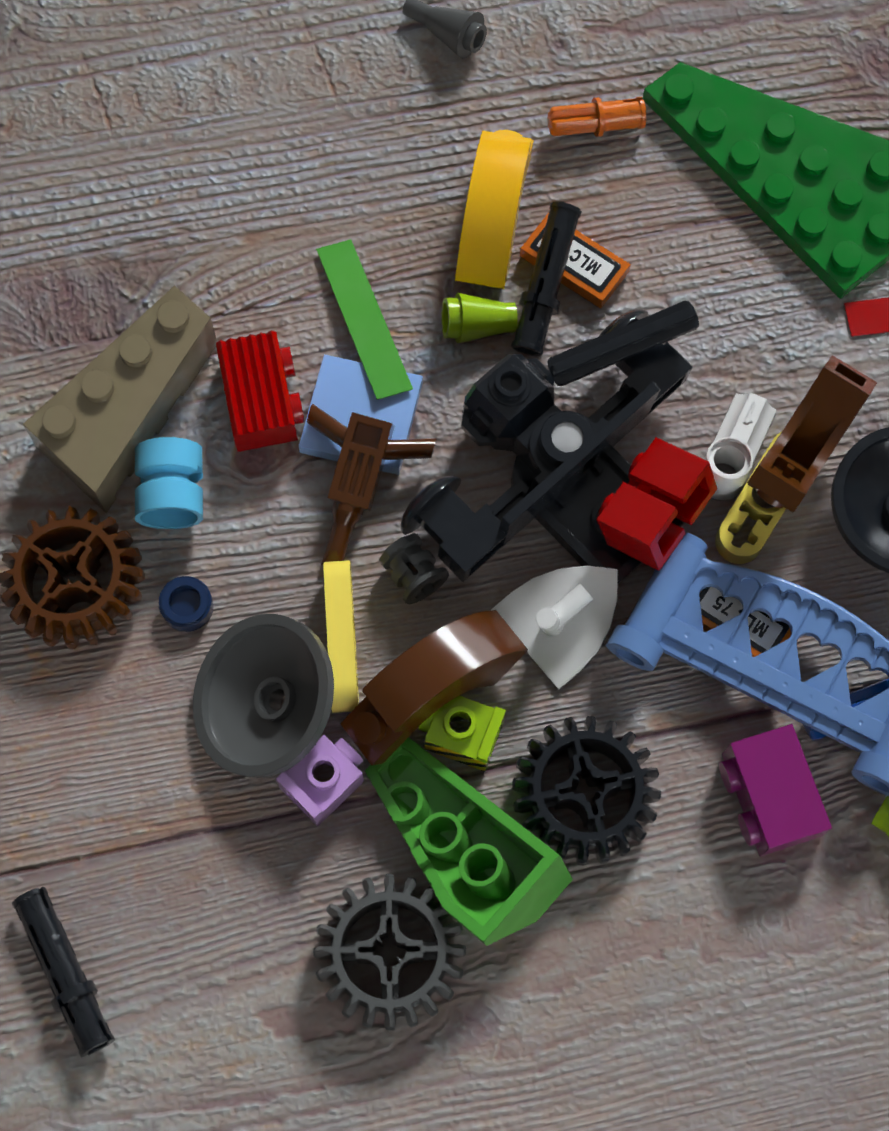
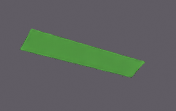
M352 240L317 248V253L376 399L413 390Z

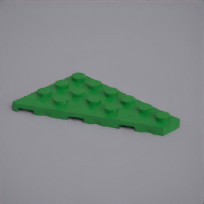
M679 62L644 89L642 99H644L645 103L839 299H842L889 261V140Z

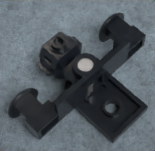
M636 309L624 313L611 322L599 337L647 317L648 312L643 309ZM668 342L618 362L615 365L627 378L622 382L619 391L588 418L577 412L561 411L554 404V380L549 370L537 358L526 359L522 354L506 355L475 382L465 396L461 429L478 446H492L495 450L513 451L517 455L512 471L511 487L493 504L489 506L486 503L474 513L455 494L461 484L459 477L446 476L437 479L423 488L407 506L401 520L402 533L407 535L422 526L440 545L438 557L464 582L535 518L581 566L618 569L619 585L642 562L607 545L597 522V513L600 511L606 497L611 493H616L623 482L627 484L630 482L628 473L631 465L619 454L614 446L686 381L693 366ZM674 518L672 521L673 524L682 527L685 523L677 518Z

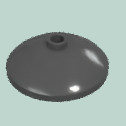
M260 614L246 618L233 625L217 639L200 667L193 694V718L196 732L206 753L215 763L237 775L265 778L287 771L299 763L312 750L326 727L334 696L332 665L323 643L303 623L278 614ZM285 696L284 704L281 707L282 699Z

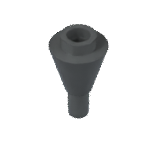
M406 0L404 3L403 14L426 25L428 30L460 58L464 59L470 56L471 53H476L484 44L487 28L484 25L482 13L439 6L432 7L419 0Z

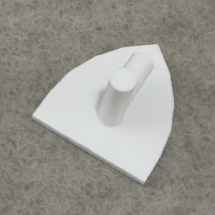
M595 566L556 569L530 579L491 609L496 610L527 647V653L559 690L579 674L598 653L611 628L618 600V569Z

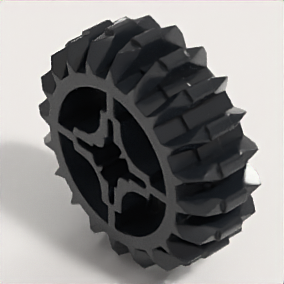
M594 716L586 717L583 731L577 730L576 722L572 717L565 718L563 723L565 736H561L552 725L546 726L543 734L549 746H546L539 740L531 739L528 742L527 749L537 760L519 757L516 768L530 777H518L512 781V790L529 795L519 798L514 802V811L519 813L533 812V815L528 817L522 823V826L530 832L541 826L544 832L539 836V839L546 845L549 844L552 838L558 841L560 844L556 852L561 856L562 860L567 855L569 847L577 848L576 862L577 865L581 866L587 863L589 849L593 848L599 863H608L610 860L608 844H611L621 856L628 854L630 846L624 834L635 841L641 842L647 833L637 821L653 823L657 817V813L643 803H655L661 798L660 790L644 786V784L651 783L658 778V769L652 767L641 769L639 766L649 758L650 751L647 748L639 749L635 753L629 750L636 738V735L631 731L626 733L621 741L615 739L613 735L617 729V723L610 720L606 724L603 733L595 731L596 719ZM584 750L596 751L609 757L620 767L623 773H619L618 770L602 771L593 765L589 753ZM568 753L570 778L562 783L555 784L551 790L541 791V778L547 766L560 755ZM580 773L582 779L586 780L588 787L597 786L598 789L603 788L602 791H596L592 799L594 802L592 807L590 801L587 802L583 793L574 794V792H570L571 789L576 790L580 781ZM629 789L630 802L626 816L616 825L605 830L603 823L605 815L603 801L616 796L619 791ZM554 807L555 810L568 808L575 811L580 816L583 826L587 827L588 832H580L566 827L554 818L548 808Z

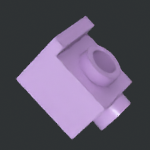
M323 735L312 750L295 766L282 772L276 778V782L279 788L318 827L364 782L363 773L357 768L363 762V759L343 738H340L333 744ZM326 764L334 769V775L329 781L319 782L313 777L315 769L320 765Z

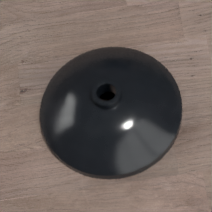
M889 427L870 433L859 440L847 452L836 470L831 488L832 512L843 539L860 558L886 573H889Z

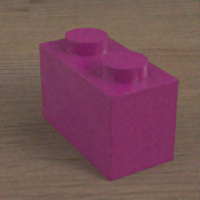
M793 724L732 742L722 753L724 761L719 762L721 778L727 791L730 794L734 792L737 794L743 813L738 814L742 835L749 846L755 844L759 857L820 838L832 829Z

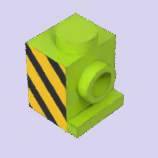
M459 695L434 712L419 726L418 730L427 733L425 750L485 772L504 723L506 710L497 706L492 708ZM459 716L469 720L471 726L467 731L458 733L452 730L450 721L454 717Z

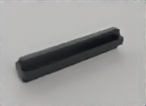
M682 301L552 356L547 361L551 377L557 386H564L692 332L699 327L696 310L689 301Z

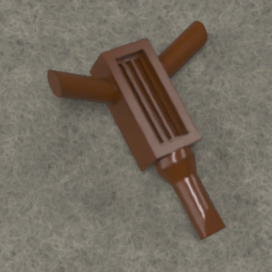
M311 405L307 423L342 447L327 497L334 501L332 506L333 525L321 565H323V562L344 561L353 527L362 517L364 509L371 511L385 460L432 458L437 438L391 440L395 427L393 423L352 412L348 427H346L316 405Z

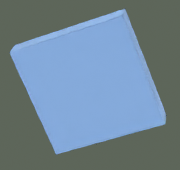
M324 354L308 414L311 405L314 404L348 427L351 414L354 412L393 423L395 427L391 440L409 439L423 384V376L407 373L413 390L377 400L362 362ZM307 414L299 443V452L338 461L342 447L307 423ZM403 459L385 460L382 471L399 475Z

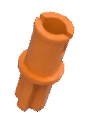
M594 97L591 103L554 106L550 108L548 113V128L553 136L593 132L596 137H602L605 131L644 129L646 125L645 101L642 97H636L634 99L602 102L601 98Z

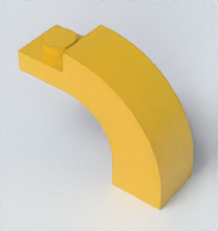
M482 130L465 207L455 281L501 289L505 288L510 269L522 191L531 160L534 141L531 138H525L520 133L511 130H497L495 132Z

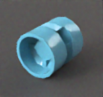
M159 437L140 442L135 447V475L141 478L142 483L135 489V521L143 526L156 529H182L198 525L203 521V488L196 484L203 479L202 446L197 442L177 437Z

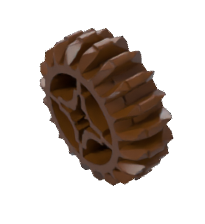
M69 505L65 513V519L59 520L54 511L48 510L46 513L48 523L42 527L36 521L28 519L27 527L32 534L27 539L21 535H13L12 542L19 551L17 553H2V561L11 568L0 573L1 585L8 588L1 594V600L6 607H14L10 612V618L16 625L26 623L24 631L32 639L43 633L44 642L51 647H54L63 636L69 649H76L79 637L83 634L90 645H97L99 637L96 631L103 627L108 634L116 635L118 630L112 620L116 616L123 620H131L133 614L125 602L141 601L142 594L133 585L145 580L143 569L136 567L141 562L142 555L138 548L130 547L133 542L131 534L127 530L118 532L119 525L110 516L100 522L98 512L92 508L80 519L77 509ZM72 543H77V544H76L71 550H69V551H66V552H56V551H54V550H56L57 548L62 547V546H64V545H68V544H72ZM105 552L111 555L113 563L112 577L107 589L102 588L97 579H95L96 573L101 567L99 560ZM38 566H41L48 574V580L42 589L45 595L36 604L33 596V580ZM58 570L66 575L73 571L75 576L78 570L87 586L79 580L71 583L69 579L66 585ZM87 602L92 604L81 611L66 613L76 603Z

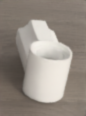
M751 392L748 394H735L704 459L710 463L718 488L712 498L718 500L732 499L738 496L745 486L754 461L777 412L776 409L771 407L767 399ZM721 463L728 464L737 473H723L715 465Z

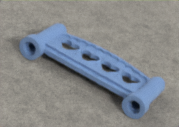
M685 532V536L661 570L655 569L625 625L616 626L606 644L607 648L621 660L645 671H653L662 654L665 653L859 752L860 755L851 771L852 775L865 786L889 796V688L865 702L851 707L846 666L849 662L860 660L868 666L870 672L879 670L886 673L889 677V640L848 610L807 588L767 573L732 564L713 562L707 559L705 555L708 549L707 544L697 536ZM714 587L721 592L723 598L734 597L741 602L743 611L738 616L707 632H703L699 597L703 589ZM762 611L770 617L771 622L781 621L790 627L791 636L789 639L752 657L748 616L751 613ZM812 636L817 639L820 647L832 646L838 650L840 654V662L805 682L801 681L797 651V640L800 637Z

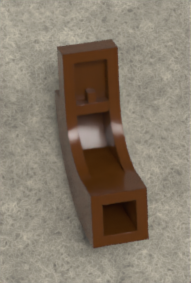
M832 355L771 449L747 482L748 485L756 489L759 497L768 504L778 508L784 507L792 513L795 512L833 450L870 396L877 382Z
M496 610L467 615L426 636L381 670L361 690L366 697L340 724L371 766L382 764L434 712L465 692L495 685L528 649Z

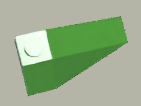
M409 737L384 763L373 766L370 764L365 770L392 820L409 846L416 862L433 888L443 909L486 946L537 922L573 880L557 852Z

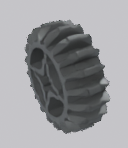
M393 874L385 875L384 892L375 893L374 883L371 878L363 879L362 885L366 897L358 900L354 891L346 888L342 891V894L350 908L344 912L334 904H329L327 907V913L331 918L338 921L336 928L326 924H319L317 926L316 932L319 936L332 940L331 946H318L313 949V956L316 959H331L332 964L316 972L317 979L322 982L336 978L338 983L329 989L326 997L330 1002H334L346 993L350 999L344 1005L342 1014L347 1018L352 1017L360 1005L365 1007L366 1011L362 1024L367 1028L373 1026L376 1013L382 1012L385 1013L384 1023L386 1030L394 1031L396 1027L395 1013L405 1011L409 1027H415L418 1025V1019L413 1008L420 1004L423 1005L428 1015L434 1017L438 1014V1008L430 996L434 992L446 1000H451L454 996V991L442 982L444 975L452 979H462L464 971L462 968L448 964L449 957L460 958L466 955L465 945L448 944V938L462 933V925L459 922H453L443 926L441 921L448 917L449 914L443 909L442 905L434 911L429 907L436 897L431 886L424 891L420 899L413 896L417 884L416 879L413 877H408L405 881L403 893L395 891ZM398 907L412 911L420 916L432 930L436 942H423V940H413L404 936L399 929ZM381 908V922L376 935L368 940L356 941L354 944H345L347 935L353 925L366 913ZM391 923L392 935L396 940L397 947L406 949V951L418 952H406L403 960L397 957L399 964L392 966V981L389 982L387 966H385L382 956L373 955L377 944L383 947L382 940L388 938V924ZM423 960H437L435 968L425 984L412 994L399 998V979L403 969L409 964L423 962ZM344 961H357L358 963L370 964L377 968L381 976L382 999L370 996L356 987L346 973Z

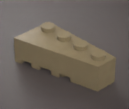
M174 285L23 424L36 448L106 514L116 500L115 494L126 477H131L135 471V447L140 442L152 439L155 433H160L169 419L168 413L179 396H184L215 349L217 339L211 318Z

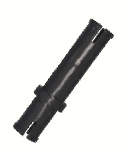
M564 202L550 203V212L538 249L528 291L522 292L519 301L523 309L511 347L520 353L531 356L543 355V346L551 317L558 314L560 301L557 300V295L568 261L578 219L582 213L578 207Z
M45 887L35 888L20 895L12 902V905L25 928L30 944L50 984L54 995L51 1003L55 1012H62L81 1057L102 1050L115 1041L114 1035L111 1033L107 1022H105L94 996L98 992L95 983L92 980L88 981L82 971L61 921H59L47 889Z

